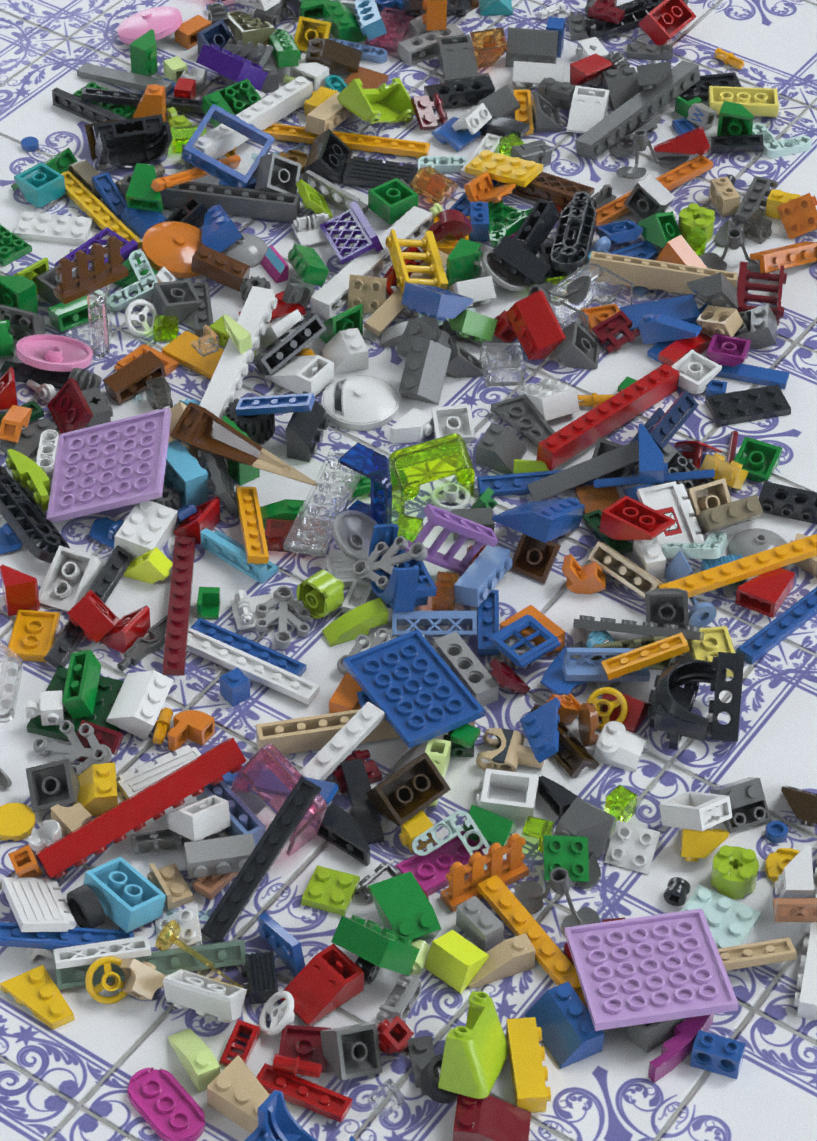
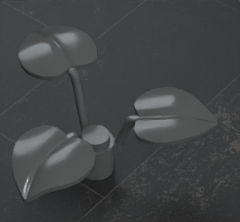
M644 130L633 132L634 144L617 142L611 146V154L615 157H628L631 154H636L634 167L626 166L617 170L616 174L620 178L639 179L646 175L645 168H638L639 151L646 150L647 146L655 162L660 164L661 168L674 169L686 163L689 159V155L657 158L652 148L651 140H647V132Z
M729 219L719 228L715 236L716 243L720 247H725L722 256L719 257L716 253L708 252L699 257L708 269L725 271L727 263L723 260L728 248L737 250L741 247L746 260L749 261L747 269L750 272L761 273L760 261L751 260L744 246L745 233Z
M582 276L573 280L567 286L568 294L566 295L556 293L555 286L550 282L530 286L528 296L542 290L548 303L551 302L550 300L554 296L565 299L569 298L570 304L577 305L587 297L591 286V277Z
M594 851L588 853L589 882H573L569 878L568 871L559 867L551 871V881L547 882V888L544 893L543 887L536 881L531 880L518 883L510 889L530 914L542 910L544 906L543 899L548 896L551 888L557 894H565L572 914L566 916L562 922L564 933L565 927L601 923L598 914L589 907H583L576 912L569 894L570 886L575 887L577 885L581 889H588L600 881L601 869Z

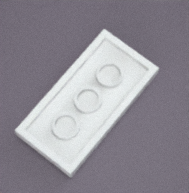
M22 211L14 234L23 240L82 245L88 240L93 226V218Z

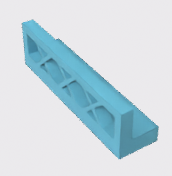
M205 528L200 532L202 548L261 584L278 572V566L268 561V564L247 563L245 546L219 530L212 532Z

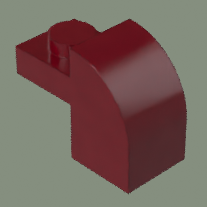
M453 209L438 213L440 220L428 228L429 231H433L436 243L449 233L459 241L473 231L470 220L462 212Z

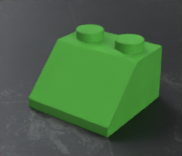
M466 309L454 319L449 318L451 330L457 331L458 336L468 338L470 335L473 336V341L483 343L484 340L492 341L498 321L497 319Z

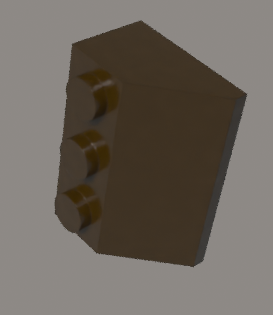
M425 752L369 790L366 794L379 813L396 825L401 826L450 791L451 788Z

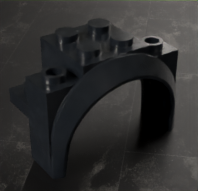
M162 114L93 124L96 140L95 151L99 165L110 164L118 168H135L136 163L150 164L167 155L172 142L169 122L163 121Z
M678 655L675 662H671L668 668L663 667L661 675H657L655 678V690L651 689L648 702L652 703L647 711V717L650 718L649 727L667 732L666 738L670 739V749L678 750L682 736L704 742L706 740L709 719L691 711L699 691L700 682L711 684V678H715L716 670H712V662ZM724 669L721 672V677L726 681L727 669Z

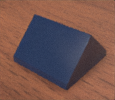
M222 19L197 33L198 54L203 44L210 46L212 43L223 48L229 39H234Z

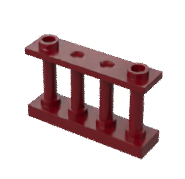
M740 261L737 284L738 313L758 307L747 305V301L776 304V308H771L777 320V325H779V318L784 316V307H781L782 286L786 284L787 273H784V266L780 265L779 274L750 272L747 269V262ZM749 279L778 282V286L749 283ZM748 290L777 293V297L748 294Z

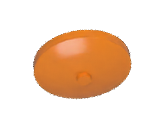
M162 222L146 231L142 240L141 250L144 252L150 266L155 270L159 271L164 266L174 277H195L200 274L191 271L192 256L201 244L204 245L201 241L202 230L183 222Z

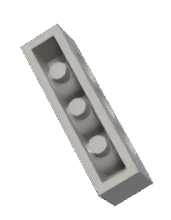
M453 23L447 25L446 30H433L398 42V57L408 66L437 57L436 37L465 35V32Z
M457 632L434 640L435 651L482 707L498 701L499 685L495 683V680Z

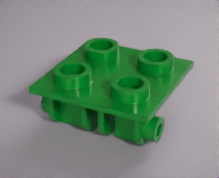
M543 835L544 880L550 882L551 871L561 867L568 871L569 878L573 882H589L588 837Z

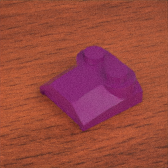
M714 333L707 350V356L716 364L735 367L748 358L751 340Z

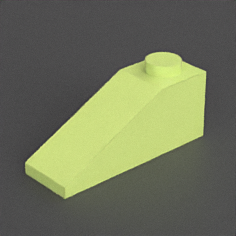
M190 1028L169 1036L168 1041L198 1093L207 1090V1086L220 1074V1065L210 1048Z

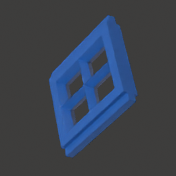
M528 614L489 636L491 644L521 668L561 646V642L555 635ZM529 626L536 631L526 638L519 633ZM515 635L520 641L509 647L503 642ZM539 635L542 636L546 641L536 647L529 642ZM524 644L531 649L521 656L514 651Z

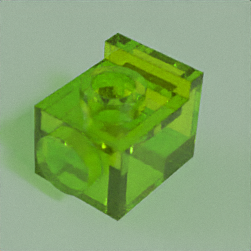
M693 227L690 228V235L686 236V242L697 256L705 253L706 231L705 228Z

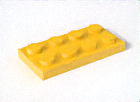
M483 150L465 166V173L478 176L482 172L488 171L492 180L508 184L515 183L516 186L525 188L543 171V164Z

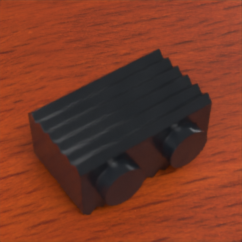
M272 951L269 953H247L245 955V963L241 964L242 978L247 977V982H243V988L247 989L245 997L249 996L250 1004L266 1003L272 995L278 992L274 953Z

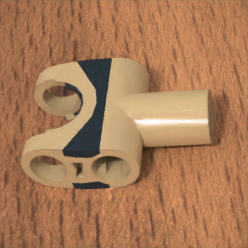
M489 728L484 732L483 741L497 750L480 752L477 755L476 764L485 771L486 769L516 772L518 764L542 769L544 761L539 763L531 747L523 746L525 736L521 732L503 728ZM488 735H494L497 739H492ZM481 759H486L490 763H485Z

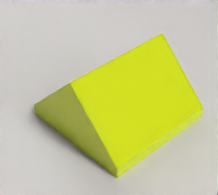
M451 930L432 941L424 968L462 994L490 956L457 932Z

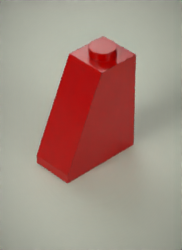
M778 568L758 575L738 586L735 604L774 618L793 589L795 573Z

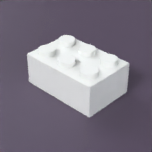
M150 500L137 503L116 533L114 548L117 545L133 556V559L155 547L161 551L176 529L178 511Z

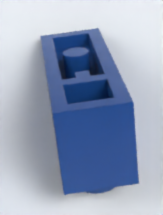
M654 313L644 315L638 323L643 344L695 338L702 330L701 326L663 314L654 315Z
M639 424L640 484L664 483V475H668V463H664L663 453L643 424Z

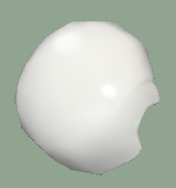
M192 68L189 74L184 70L181 78L196 80V88L202 87L207 80V70Z
M44 820L40 829L33 828L31 836L28 838L31 849L38 852L62 838L59 822Z

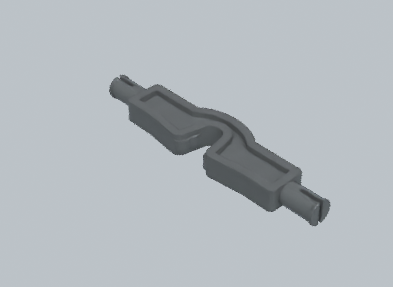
M168 615L149 628L148 636L153 640L139 637L124 652V659L117 664L119 670L124 671L130 664L137 665L144 657L156 652L165 644Z

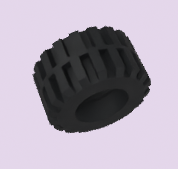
M236 398L234 402L228 404L226 416L231 421H234L237 427L244 431L252 441L261 444L264 443V440L268 441L270 436L274 435L275 414L237 416L235 409L239 399Z

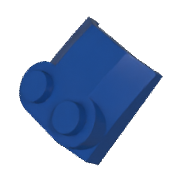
M128 207L124 209L120 216L121 222L141 239L149 228L167 219L161 212Z
M629 219L596 226V234L599 235V239L606 236L610 239L611 245L634 241L643 232L641 226Z

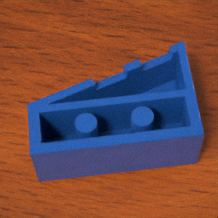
M218 204L217 206L210 207L204 216L201 241L206 247L222 252L243 236L222 206Z

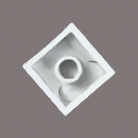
M694 350L689 351L671 366L680 372L678 386L692 394L703 393L706 390V384L722 369V365L716 364Z
M470 404L432 407V426L434 427L436 443L444 446L465 445L475 440Z
M608 722L605 724L597 742L594 758L599 763L636 772L638 762L645 745L648 743V739L626 731L625 726L620 722Z

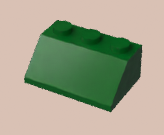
M339 1L323 3V21L332 23L330 32L334 38L355 43L368 41L367 35L363 36L357 17L351 9Z

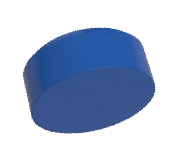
M25 137L21 140V147L24 151L33 152L39 148V141L36 137Z
M772 821L766 825L765 837L769 841L781 843L787 839L788 827L783 822Z

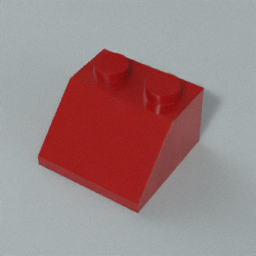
M91 589L67 612L69 615L68 619L75 626L79 625L84 630L83 634L91 642L94 640L96 643L120 620Z

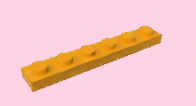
M236 486L235 494L247 563L268 564L269 554L256 487Z

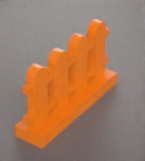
M515 833L508 838L507 845L502 847L499 843H494L489 847L488 854L482 856L480 852H476L470 856L468 864L463 866L458 861L451 865L449 873L446 874L449 888L440 891V898L452 913L457 911L458 905L473 896H476L479 900L484 898L477 890V884L496 874L506 886L529 875V868L523 863L525 855L522 853V846L526 844L524 837H520L519 834ZM507 854L506 860L503 861V855ZM487 863V869L484 870V864ZM468 873V878L464 880L465 874Z

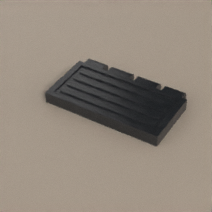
M353 156V158L348 160L342 184L375 188L397 178L403 179L413 190L418 175V168L413 164L403 163V166H401L400 162L386 161V163H383V160L369 158L367 161L365 157Z

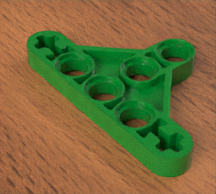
M503 200L497 203L490 201L488 203L491 246L494 248L499 239L504 235L510 237L517 232L532 208L521 210L504 205Z

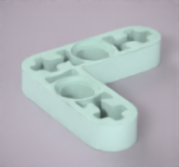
M761 123L753 124L752 135L763 134V140H767L763 141L764 151L762 152L769 158L792 155L811 149L812 139L809 136L802 135L777 141L765 125Z
M463 156L420 157L418 159L419 191L428 193L426 190L430 186L429 182L421 178L422 176L434 182V172L461 173L468 159Z
M135 250L129 255V261L139 281L109 296V306L113 311H121L126 309L135 300H144L152 296L154 283H158L144 252L141 250ZM140 258L142 264H138L136 259ZM149 270L146 275H140L141 271ZM138 291L136 296H129L131 292Z
M724 532L710 533L704 544L664 543L662 544V552L666 558H674L681 551L685 558L718 559L722 556L727 546V534Z
M459 810L417 836L412 843V848L416 854L427 856L459 836L470 855L474 854L473 851L479 850L483 845L486 846V849L482 851L486 855L490 845L470 814ZM458 815L467 817L465 824L468 828L471 825L474 827L473 830L467 831L463 836L461 832L465 831L462 825H456ZM439 827H446L448 830V837L444 840H440L436 836V831ZM431 833L432 838L438 844L434 846V843L431 842L426 846L427 851L418 850L417 847L420 846L419 841H428L431 838L427 835ZM470 834H477L480 838L479 844L475 847H471L467 842ZM484 864V870H486L487 864Z

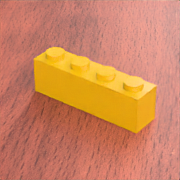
M535 1017L506 1019V1040L509 1047L508 1055L515 1105L531 1113L546 1112L547 1102L551 1101L550 1086L546 1087L545 1081H548L547 1066L542 1065V1061H545L544 1046L539 1045V1041H542L541 1027H537Z

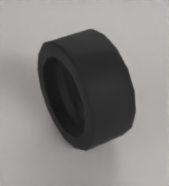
M82 885L67 894L68 907L80 928L95 929L105 923L103 907L89 886Z
M443 1054L434 1056L422 1069L420 1076L421 1086L426 1095L432 1100L441 1104H450L457 1101L458 1093L438 1088L433 1070L436 1067L441 1068Z

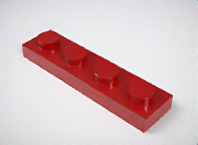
M266 1063L256 1076L268 1093L272 1094L274 1090L282 1091L284 1100L340 1123L343 1122L353 1105V1099L298 1076H293L291 1073L273 1070L272 1066Z

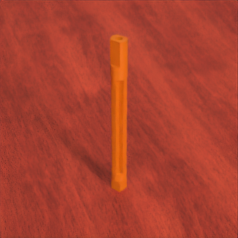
M233 155L218 161L230 168H236L239 166L241 158L238 155ZM195 167L154 179L150 187L159 192L210 174Z

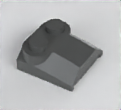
M663 588L645 592L646 622L658 623L657 627L664 628V624L679 625L678 629L685 630V626H689L688 591L679 588Z

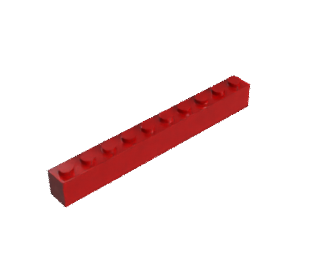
M666 363L539 442L536 460L543 461L548 470H554L596 443L598 438L607 436L677 391L680 372Z
M229 738L34 855L47 877L58 879L68 873L66 869L74 865L76 868L87 862L86 857L92 853L96 856L107 850L106 845L112 841L117 844L127 838L125 834L132 829L134 832H137L147 826L145 822L153 818L155 821L166 814L164 810L172 806L175 809L185 803L184 798L189 795L196 797L205 791L203 787L210 783L212 786L224 780L223 775L230 772L232 775L243 768L241 764L247 760L234 738Z

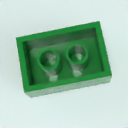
M352 915L351 918L341 916L331 940L332 943L378 967L410 975L420 950L411 945L412 940L403 936L397 938L396 932L387 928L381 930L380 924L368 919L365 923V919L356 915Z

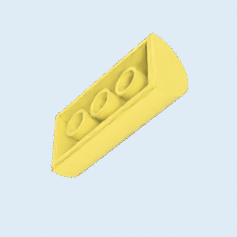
M709 86L708 107L717 111V115H719L723 102L728 101L742 104L756 117L778 116L777 89Z

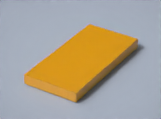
M187 330L162 348L163 354L209 379H212L224 352V349Z

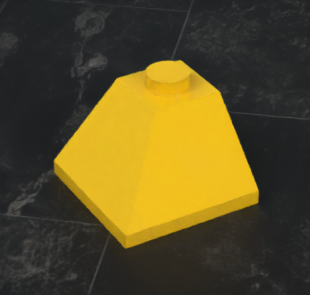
M300 16L294 37L298 50L307 52L310 39H328L332 23Z
M681 828L680 855L685 857V861L699 862V858L707 857L729 837V832L725 829L708 828L704 831Z

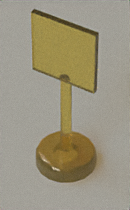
M172 920L162 929L155 943L157 949L160 951L168 950L173 944H176L235 986L243 988V986L216 969L213 962L178 939L181 932L179 922Z

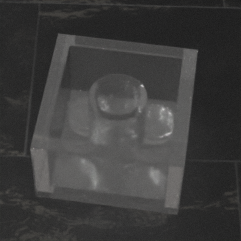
M482 344L479 362L485 387L523 386L526 367L520 344Z

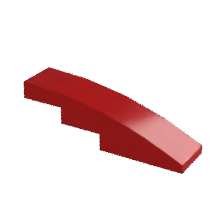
M700 332L695 338L677 340L658 354V360L672 366L691 350L701 355L709 348L712 337Z

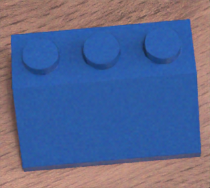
M569 982L547 990L525 1013L526 1018H536V1025L541 1027L542 1042L560 1069L603 1051L604 1032L602 1030L595 1031L588 1009Z

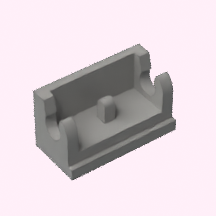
M400 974L398 979L402 981L396 982V986L385 1004L380 1006L377 1019L381 1021L385 1018L390 1020L398 1016L401 1020L405 1021L421 995L422 979Z

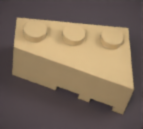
M238 1055L207 1086V1104L250 1133L258 1127L257 1108L270 1095Z

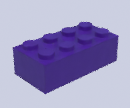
M212 43L210 46L203 44L196 63L236 82L249 79L253 87L258 91H261L268 75L267 72L262 70V66L256 63L252 66V61Z

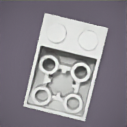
M576 86L566 131L584 134L603 120L608 110L609 90Z
M319 355L293 356L272 375H266L265 379L297 394H302L303 391L317 396L334 380V362Z
M551 378L541 379L540 383L537 384L528 383L523 385V388L517 389L519 396L526 394L546 421L580 411L576 389L568 386V384L553 381Z
M212 795L168 812L154 822L191 841H201L204 837L220 833L223 829L231 826L229 803L225 799Z

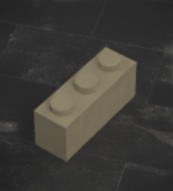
M753 495L704 510L695 517L701 528V534L706 535L755 520L764 512L758 496Z

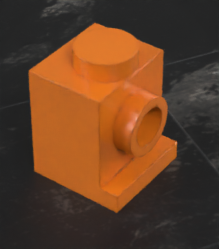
M570 693L567 696L552 694L547 702L555 697L561 702L558 709L560 722L572 724L579 714L581 704Z
M30 845L8 854L18 877H39L43 875Z

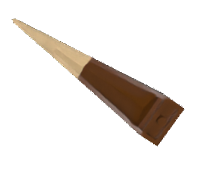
M189 402L170 434L173 439L188 445L190 448L309 485L318 486L314 480L288 465L206 408Z

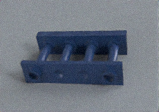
M687 390L676 399L666 413L659 407L644 424V427L660 450L666 446L699 406ZM639 431L629 443L636 440L639 443Z

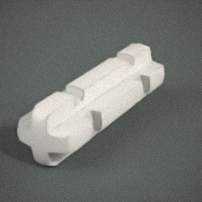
M559 2L539 10L537 16L541 20L565 11L566 4Z

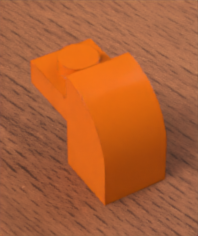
M572 554L564 556L562 572L567 577L566 587L576 594H593L605 589L606 574L597 562L581 567Z
M187 710L176 714L173 717L174 727L167 734L168 749L174 752V750L181 748L188 739L203 746L215 733V718L197 710Z

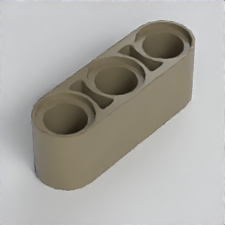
M84 159L68 165V171L95 196L100 195L91 181L93 176L100 173L87 160Z

